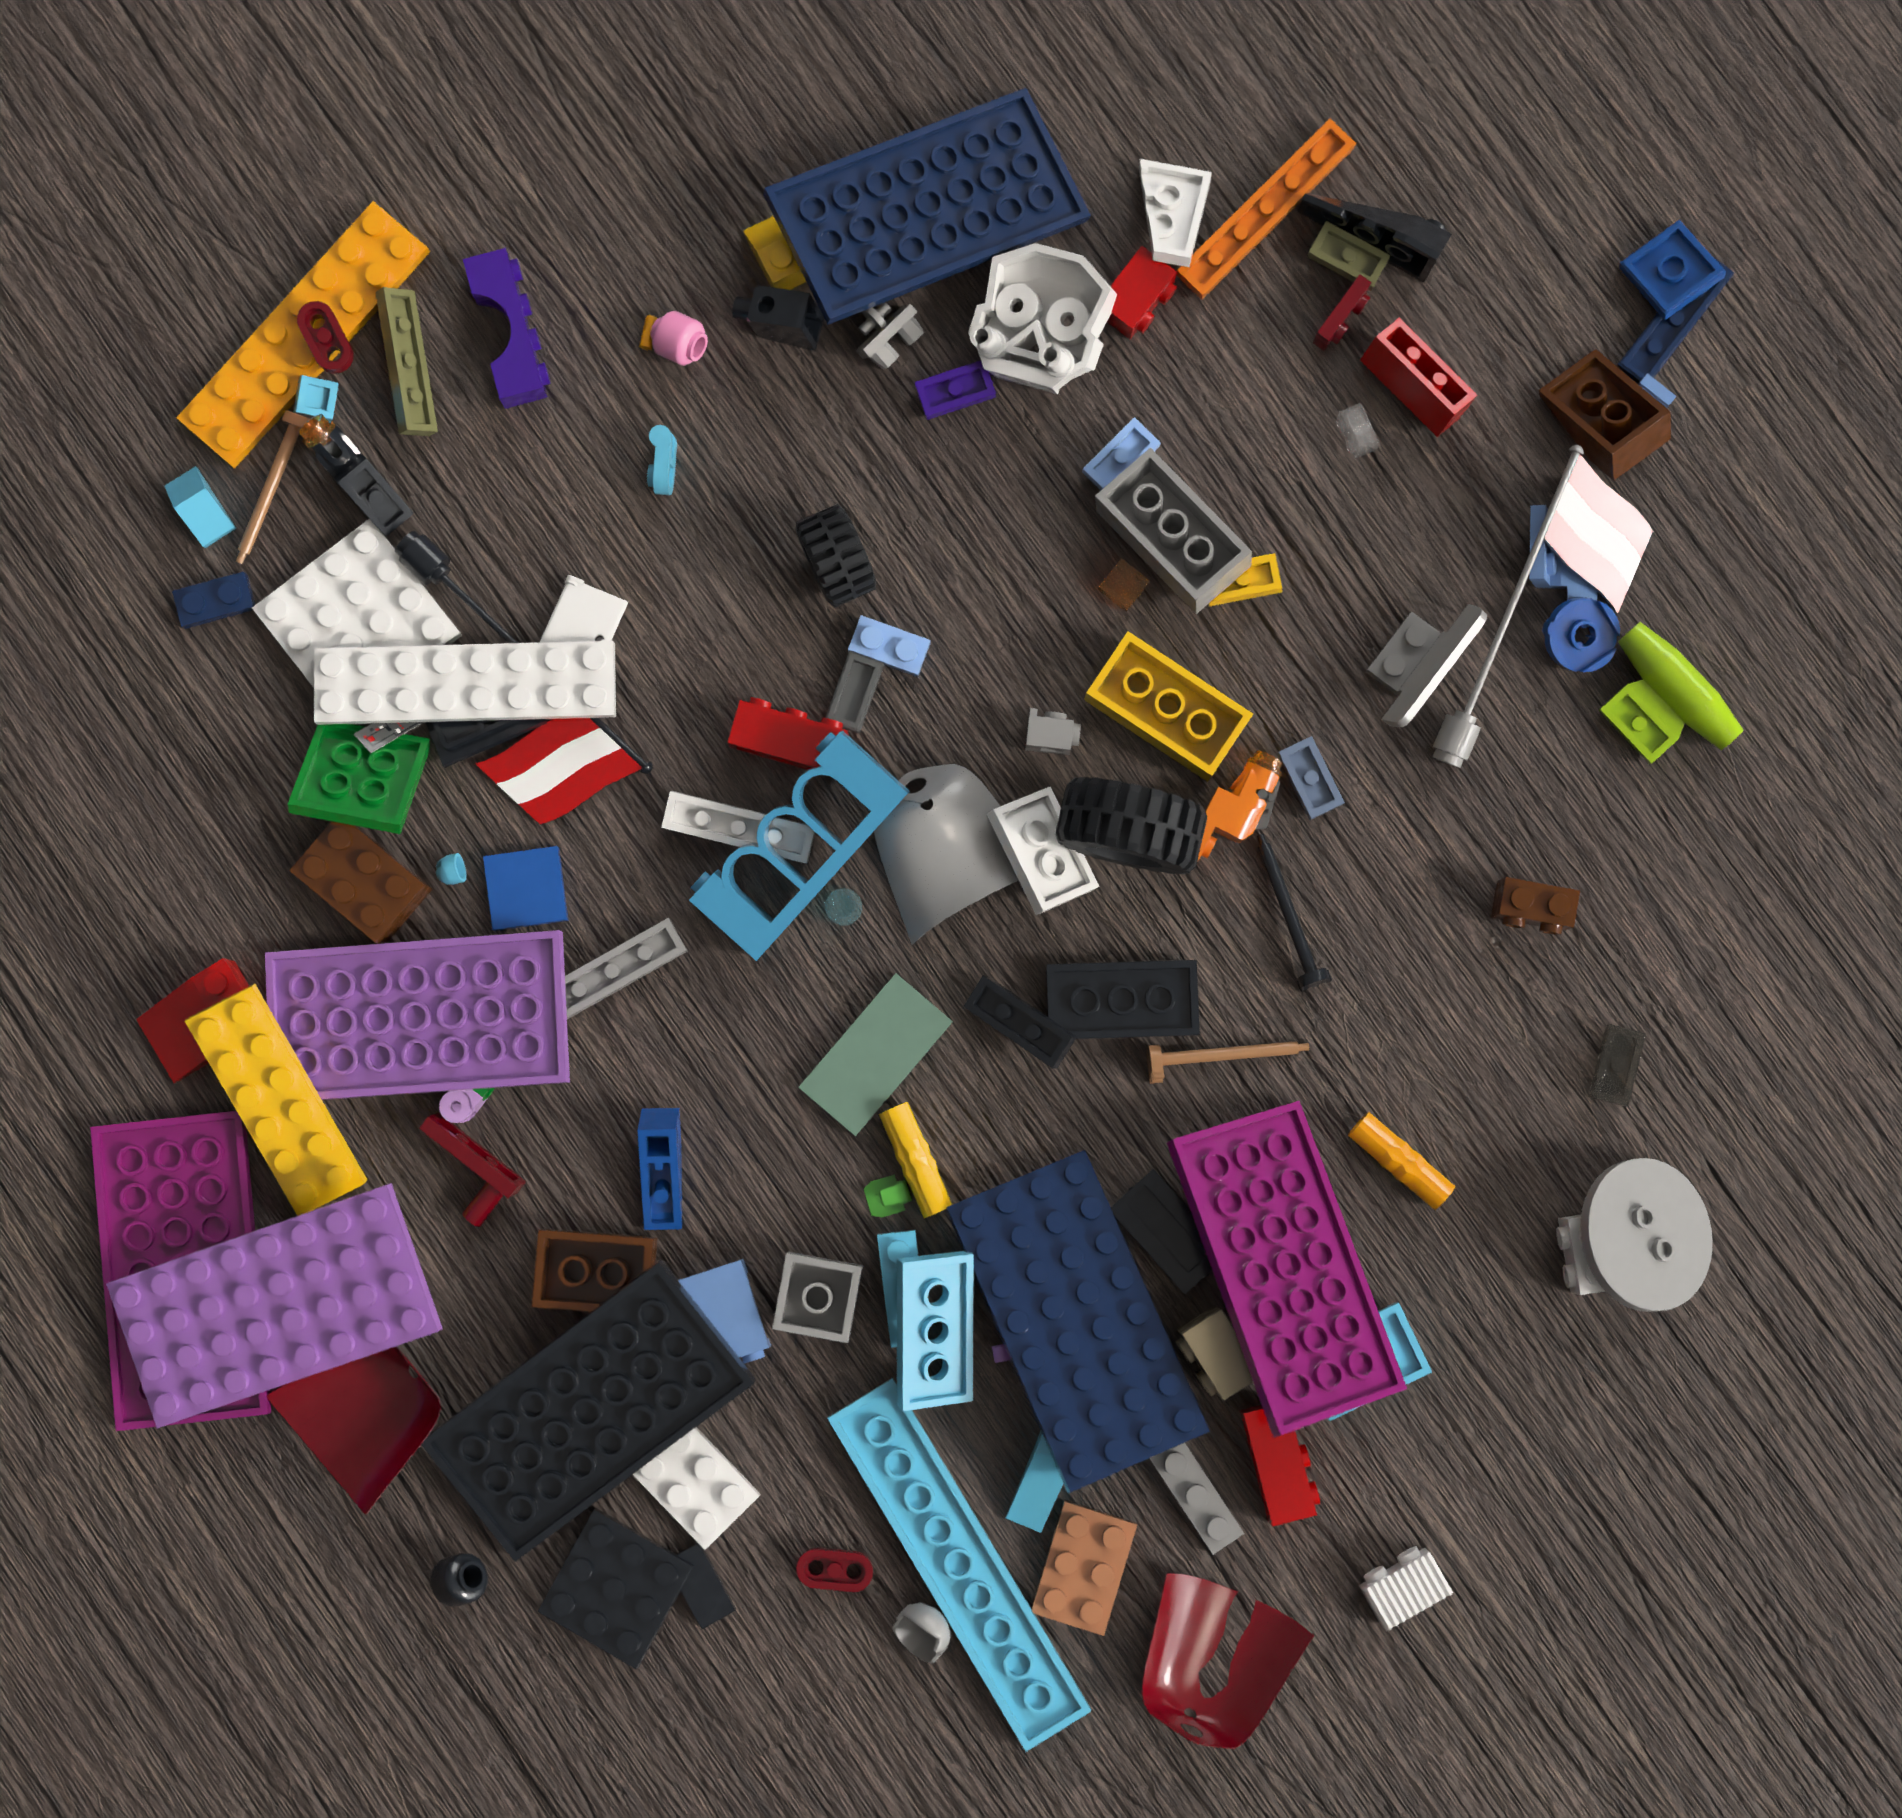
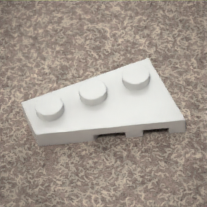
M1140 159L1139 171L1153 261L1189 267L1212 172Z

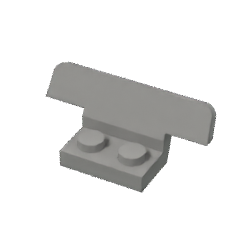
M1468 604L1450 629L1442 633L1411 611L1366 671L1367 674L1398 696L1381 719L1389 726L1404 727L1413 719L1486 622L1487 614L1481 608Z

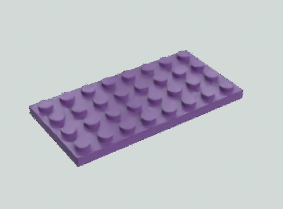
M560 930L265 952L267 1005L322 1100L570 1083L563 932Z
M391 1183L106 1283L157 1428L443 1329Z

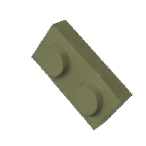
M1327 221L1307 255L1308 258L1353 282L1361 274L1372 282L1368 289L1372 291L1391 256Z

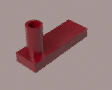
M439 1112L428 1116L420 1126V1130L486 1181L462 1213L463 1217L471 1224L480 1227L503 1196L510 1198L516 1195L526 1183L523 1178L453 1123L445 1120Z

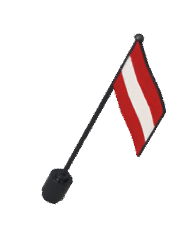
M412 531L399 542L395 548V553L399 556V562L425 586L432 582L435 585L441 582L445 583L506 642L518 643L447 576L451 571L448 567L451 559L425 534L419 535L416 531ZM600 718L550 720L547 724L536 728L504 752L485 761L475 763L540 825L570 813L614 782L638 771L648 774L653 769L651 761L646 763Z

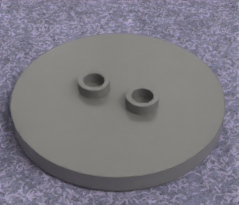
M1650 1158L1631 1159L1616 1163L1596 1178L1584 1200L1580 1231L1585 1258L1597 1282L1617 1302L1637 1311L1656 1312L1670 1310L1684 1304L1701 1287L1709 1270L1712 1257L1713 1240L1711 1224L1705 1205L1695 1187L1674 1167Z

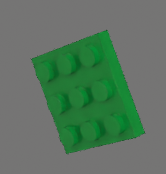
M355 724L317 725L288 801L289 813L401 834L430 751V739L403 734L370 753L354 735V733L365 728V726Z

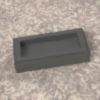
M849 651L825 718L843 723V729L860 734L883 671L884 663Z

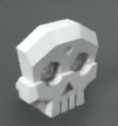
M1037 243L992 257L985 303L979 304L976 307L968 332L970 341L977 348L984 369L997 378L1058 395L1059 389L1070 380L1095 370L1103 347V343L1098 337L1112 312L1117 293L1082 255ZM1017 302H1023L1022 310L1015 313L1013 311L1014 305ZM1073 315V324L1064 326L1065 318ZM1038 344V353L1029 351L1033 346Z

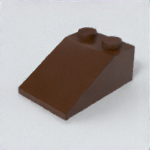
M1597 349L1539 390V396L1577 445L1583 448L1587 458L1613 481L1671 439V412Z

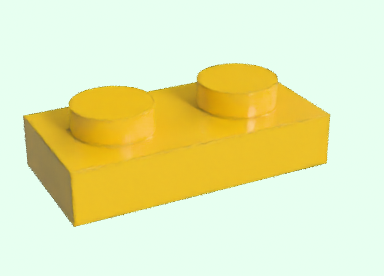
M1275 553L1252 557L1251 567L1208 605L1214 606L1282 593V584Z

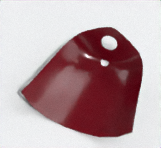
M397 1346L287 1383L267 1395L270 1403L365 1515L368 1514L389 1484L426 1439L437 1422L441 1411V1403L437 1394ZM409 1367H412L418 1377L413 1378L410 1375Z
M1167 1573L1143 1675V1704L1148 1713L1193 1743L1209 1747L1235 1749L1241 1746L1258 1727L1300 1657L1314 1638V1634L1277 1609L1256 1600L1250 1623L1242 1634L1231 1660L1227 1686L1213 1697L1204 1698L1200 1692L1198 1672L1213 1657L1221 1641L1228 1611L1238 1591L1203 1578L1186 1574ZM1187 1708L1193 1709L1196 1712V1718L1186 1715L1184 1711ZM1180 1725H1190L1199 1730L1203 1736H1193L1183 1730Z

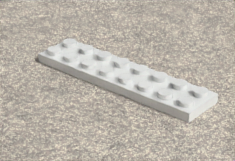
M614 641L314 648V723L317 725L616 717Z

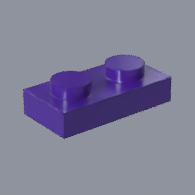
M981 361L915 382V389L926 420L996 398L990 374L984 369Z

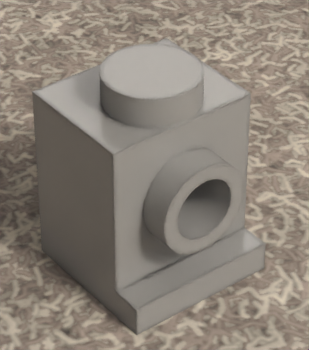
M1030 708L1025 750L1070 755L1071 746H1079L1081 724L1074 723V720H1067V714L1060 712H1045L1044 717L1037 716L1038 709Z

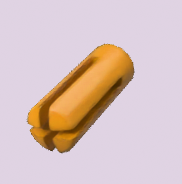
M652 315L646 316L639 344L640 348L645 350L652 349L650 332L653 323L658 319L657 317Z

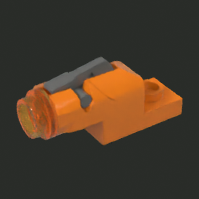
M1256 750L1254 756L1248 758L1242 773L1230 786L1229 789L1232 792L1220 787L1215 790L1205 810L1207 822L1197 862L1201 856L1208 859L1217 841V838L1211 836L1213 832L1236 843H1241L1252 835L1254 830L1267 828L1280 785L1279 779L1282 775L1280 769L1283 763L1279 759L1268 753Z

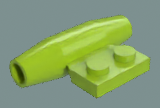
M1642 622L1636 624L1618 641L1643 680L1625 685L1598 711L1649 764H1652L1679 739L1684 724L1719 750L1727 747L1744 731L1718 691L1678 649Z

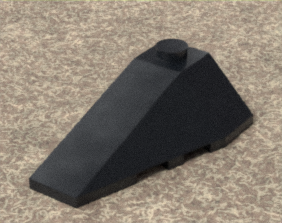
M1308 193L1304 194L1297 211L1322 226L1327 221L1391 255L1387 263L1423 283L1426 281L1452 235L1446 231L1444 225L1434 219L1426 220L1416 215Z

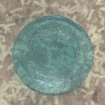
M840 888L833 891L827 897L825 911L833 923L840 926L851 925L859 919L862 913V901L853 890Z

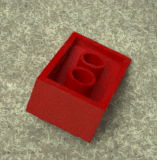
M222 958L188 979L136 1019L173 1083L181 1081L209 1064L186 1025L185 1020L249 987L241 970L233 960Z

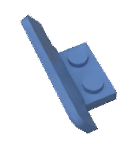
M1546 505L1531 506L1530 552L1548 511ZM1543 540L1529 574V579L1536 588L1567 589V600L1587 597L1597 601V590L1569 569Z

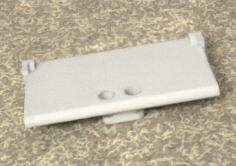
M567 575L564 589L539 643L611 641L628 602L586 585L584 580Z

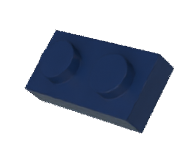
M244 571L172 591L180 624L184 629L253 611L252 607L255 606L249 578Z

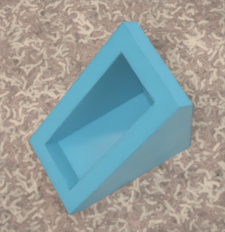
M196 466L165 485L173 508L204 548L236 529Z

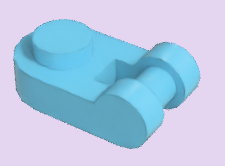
M656 425L649 433V440L655 446L654 465L649 464L647 484L648 487L654 488L655 494L671 495L675 479L677 440L666 426Z

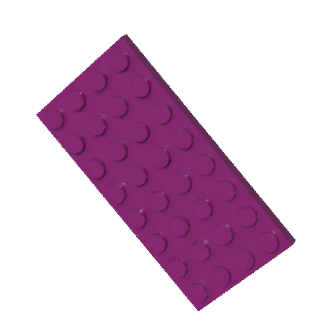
M1300 1101L1181 1136L1167 1142L1166 1144L1273 1438L1406 1390L1407 1386Z
M237 1111L90 1127L116 1431L156 1427L106 1283L255 1231L247 1130ZM267 1390L168 1425L270 1414L271 1403L267 1399L270 1391Z

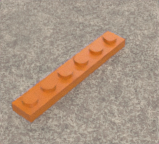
M1329 119L1192 255L1189 267L1181 266L1177 270L1176 276L1202 300L1301 202L1305 193L1309 194L1355 148L1356 142L1332 119Z

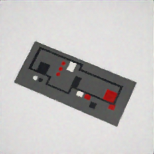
M423 722L371 723L354 733V735L370 753H373Z

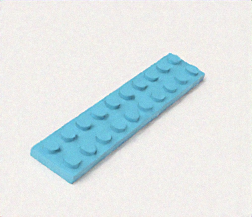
M891 1378L829 1416L827 1419L1024 1750L1027 1752L1091 1712L1089 1704L1037 1617L1032 1612L1031 1607L913 1410L902 1411L897 1407V1383L894 1378Z

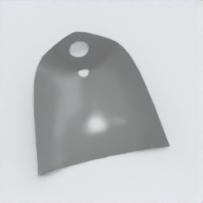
M957 764L916 769L902 776L898 781L905 787L909 782L918 778H923L927 782L922 790L912 794L908 793L874 830L878 851L911 945L946 918L987 895L1019 881L987 816V813L1000 807L999 803L974 773ZM932 799L933 806L930 810L921 808L920 805L923 802Z

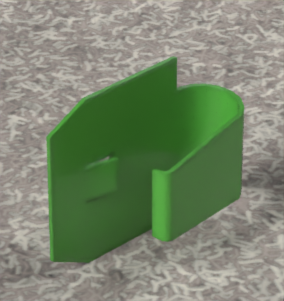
M895 1174L871 1181L864 1188L871 1216L882 1218L905 1211L904 1204L912 1201L906 1180L896 1181Z

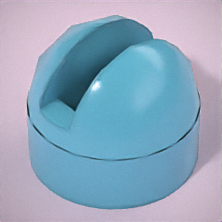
M459 853L447 855L437 862L436 876L441 882L446 885H454L466 881V868Z

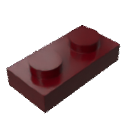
M1359 274L1317 332L1313 341L1314 345L1323 351L1326 350L1331 342L1338 345L1350 328L1345 322L1352 313L1359 316L1371 299L1366 294L1372 283L1371 281Z

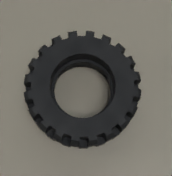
M1075 777L1066 785L1055 835L1060 845L1093 858L1154 872L1189 874L1197 864L1207 815L1201 805L1195 804L1191 800L1183 799L1180 796L1162 792L1161 790L1117 780Z

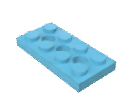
M957 1251L897 1259V1407L902 1411L973 1401L974 1254L971 1252ZM941 1284L943 1288L941 1297L936 1302L929 1303L928 1293L930 1289L935 1285ZM935 1322H942L943 1329L941 1334L935 1339H929L928 1330L930 1326ZM941 1358L943 1363L941 1370L938 1374L929 1376V1364L933 1360Z

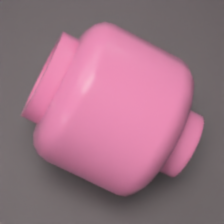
M671 311L662 316V318H658L652 325L650 332L652 345L655 353L661 357L684 366L699 360L704 354L707 347V335L702 323L678 311Z

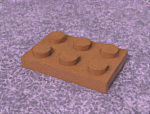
M1064 1500L1032 1603V1612L1036 1615L1104 1636L1137 1523Z

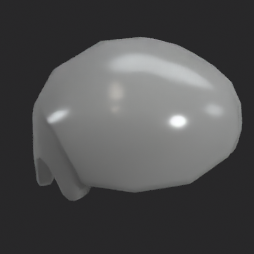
M924 1603L907 1605L899 1613L897 1621L893 1626V1632L899 1641L912 1654L928 1663H934L949 1645L950 1630L945 1617L936 1608Z

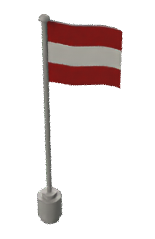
M1573 445L1569 449L1572 454L1464 712L1456 710L1454 716L1446 714L1433 744V748H1435L1433 758L1457 768H1461L1464 760L1468 761L1481 730V727L1474 725L1477 718L1471 716V712L1543 540L1569 569L1594 587L1604 597L1614 613L1618 614L1652 534V529L1634 506L1599 478L1581 456L1584 454V450L1579 445Z

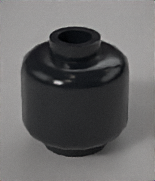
M460 1553L440 1560L433 1568L430 1576V1587L435 1598L440 1603L452 1607L470 1604L478 1600L484 1594L488 1584V1573L484 1563L470 1553Z

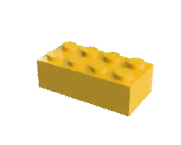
M1127 631L1098 674L1084 698L1086 702L1207 782L1253 715V713L1129 631Z

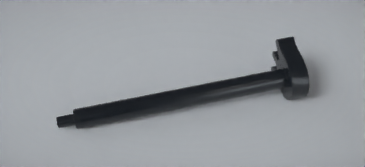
M1260 834L1257 836L1260 844L1258 849L1305 973L1298 977L1297 984L1300 992L1306 991L1311 987H1318L1322 983L1331 982L1332 978L1329 970H1326V968L1317 969L1272 846L1270 843H1267L1264 834Z

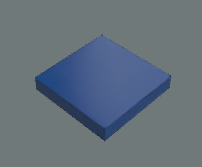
M1680 220L1621 261L1619 269L1664 320L1721 281L1726 275V271Z
M558 846L483 856L493 931L568 921Z

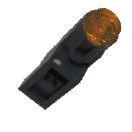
M318 414L303 425L299 431V434L304 438L303 444L385 537L414 514L331 418L326 419L323 414Z

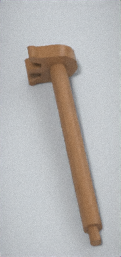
M285 410L281 421L289 426L237 550L240 552L236 562L243 564L246 555L251 553L300 432L304 431L314 436L322 432V426L313 422L310 418Z
M1297 1041L1164 1053H1161L1160 1045H1148L1149 1083H1163V1066L1294 1055L1298 1054L1299 1051H1308L1309 1043L1298 1044Z

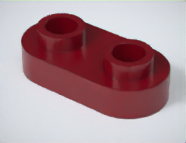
M320 301L306 303L298 312L297 324L316 362L328 373L338 374L344 372L352 364L354 353L339 321L327 304ZM324 319L325 322L321 328H313L315 320ZM333 351H340L341 356L338 360L331 361L329 359Z
M815 1547L802 1553L797 1562L796 1571L799 1580L807 1587L858 1592L865 1589L871 1582L873 1565L865 1554L858 1551ZM813 1560L820 1561L823 1564L822 1572L813 1573L809 1569L810 1562ZM851 1564H857L862 1572L859 1576L852 1577L847 1573V1567Z

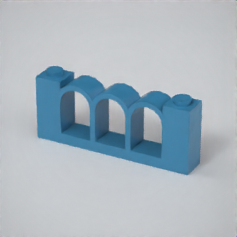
M844 731L839 732L837 736L830 732L816 747L821 754L815 761L820 766L811 768L799 777L793 787V805L787 804L776 807L763 817L757 831L756 839L758 843L741 846L728 856L723 865L722 872L718 869L710 876L705 871L691 886L695 894L689 901L756 961L910 792ZM826 775L834 778L871 811L844 842L805 806L803 799L804 787L808 780L814 776ZM784 814L798 817L836 850L809 881L771 846L768 830L775 817ZM751 853L764 857L800 889L774 919L736 884L733 871L734 865L740 856Z

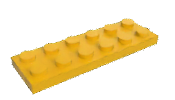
M256 984L185 1020L186 1025L297 1216L313 1211L366 1183L367 1178Z

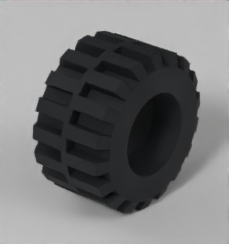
M835 504L796 522V533L802 549L829 604L836 608L876 590V578L872 566L844 508L839 504Z

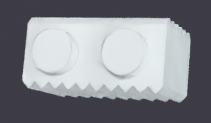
M1417 1547L1407 1549L1397 1556L1399 1563L1388 1569H1385L1384 1566L1372 1569L1364 1575L1366 1582L1359 1585L1379 1623L1386 1631L1391 1630L1398 1624L1410 1619L1412 1616L1417 1615L1419 1612L1424 1611L1453 1593L1434 1558L1426 1548L1420 1551Z

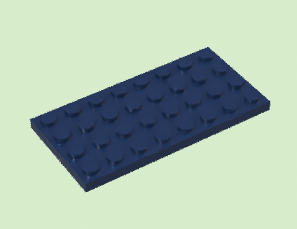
M1027 88L765 187L763 196L827 325L992 260L994 256L1022 248L1085 223L1091 216Z
M1085 1150L947 1207L946 1212L963 1251L974 1254V1277L1068 1494L1210 1432Z

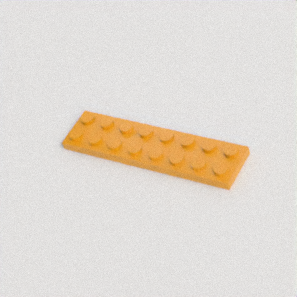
M372 201L176 418L235 469L284 415L285 410H288L294 404L299 376L304 375L317 378L323 372L298 327L297 315L301 307L312 301H320L327 304L334 312L350 342L378 311L375 292L383 287L398 289L430 253L428 247ZM315 320L313 328H321L325 320ZM333 351L329 359L332 361L340 351Z

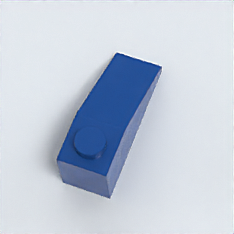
M642 1108L637 1131L644 1230L682 1229L679 1108Z

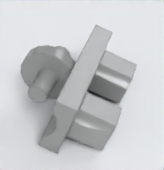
M885 302L877 310L872 307L862 311L866 320L858 327L859 330L866 336L873 328L877 329L855 350L862 359L870 358L880 368L887 369L899 357V354L887 342L895 333L907 346L914 343L924 333L920 324L914 318L917 311L911 304L907 306L902 305L886 321L884 318L892 309Z

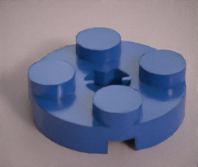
M1580 597L1569 599L1557 606L1549 619L1544 622L1542 632L1545 636L1547 652L1556 664L1570 671L1592 672L1600 669L1613 658L1617 648H1614L1617 636H1620V624L1616 614L1607 604L1592 598ZM1579 626L1581 628L1588 627L1590 630V635H1586L1589 640L1585 644L1581 641H1575V631Z

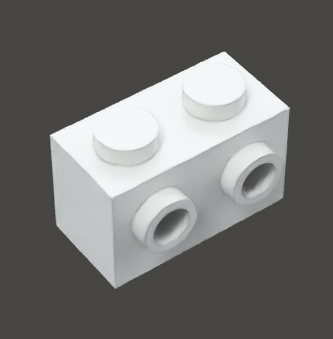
M1581 1215L1558 1218L1559 1227L1556 1229V1236L1559 1248L1564 1251L1566 1265H1563V1277L1566 1287L1570 1288L1571 1293L1578 1295L1605 1292L1592 1274L1585 1258L1580 1231Z

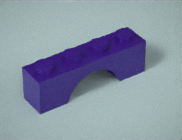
M506 248L463 259L471 293L476 303L499 310L510 321L511 335L505 351L490 364L498 396L504 408L548 398L545 385L551 384L545 362L539 364L536 351L542 348L536 328L530 329L526 316L532 315V309L527 293L520 294L517 282L523 280V275L518 259L511 260Z

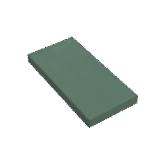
M895 973L798 1088L854 1136H857L953 1021Z

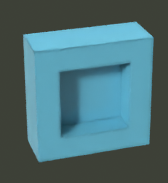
M300 375L293 412L333 420L339 383Z

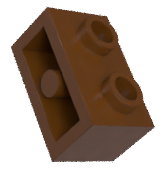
M1504 877L1498 880L1496 884L1491 918L1501 919L1502 925L1508 927L1525 928V924L1539 926V932L1562 935V931L1574 928L1580 890Z

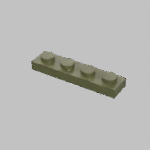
M383 287L375 293L398 432L402 435L431 436L437 433L438 429L415 291Z

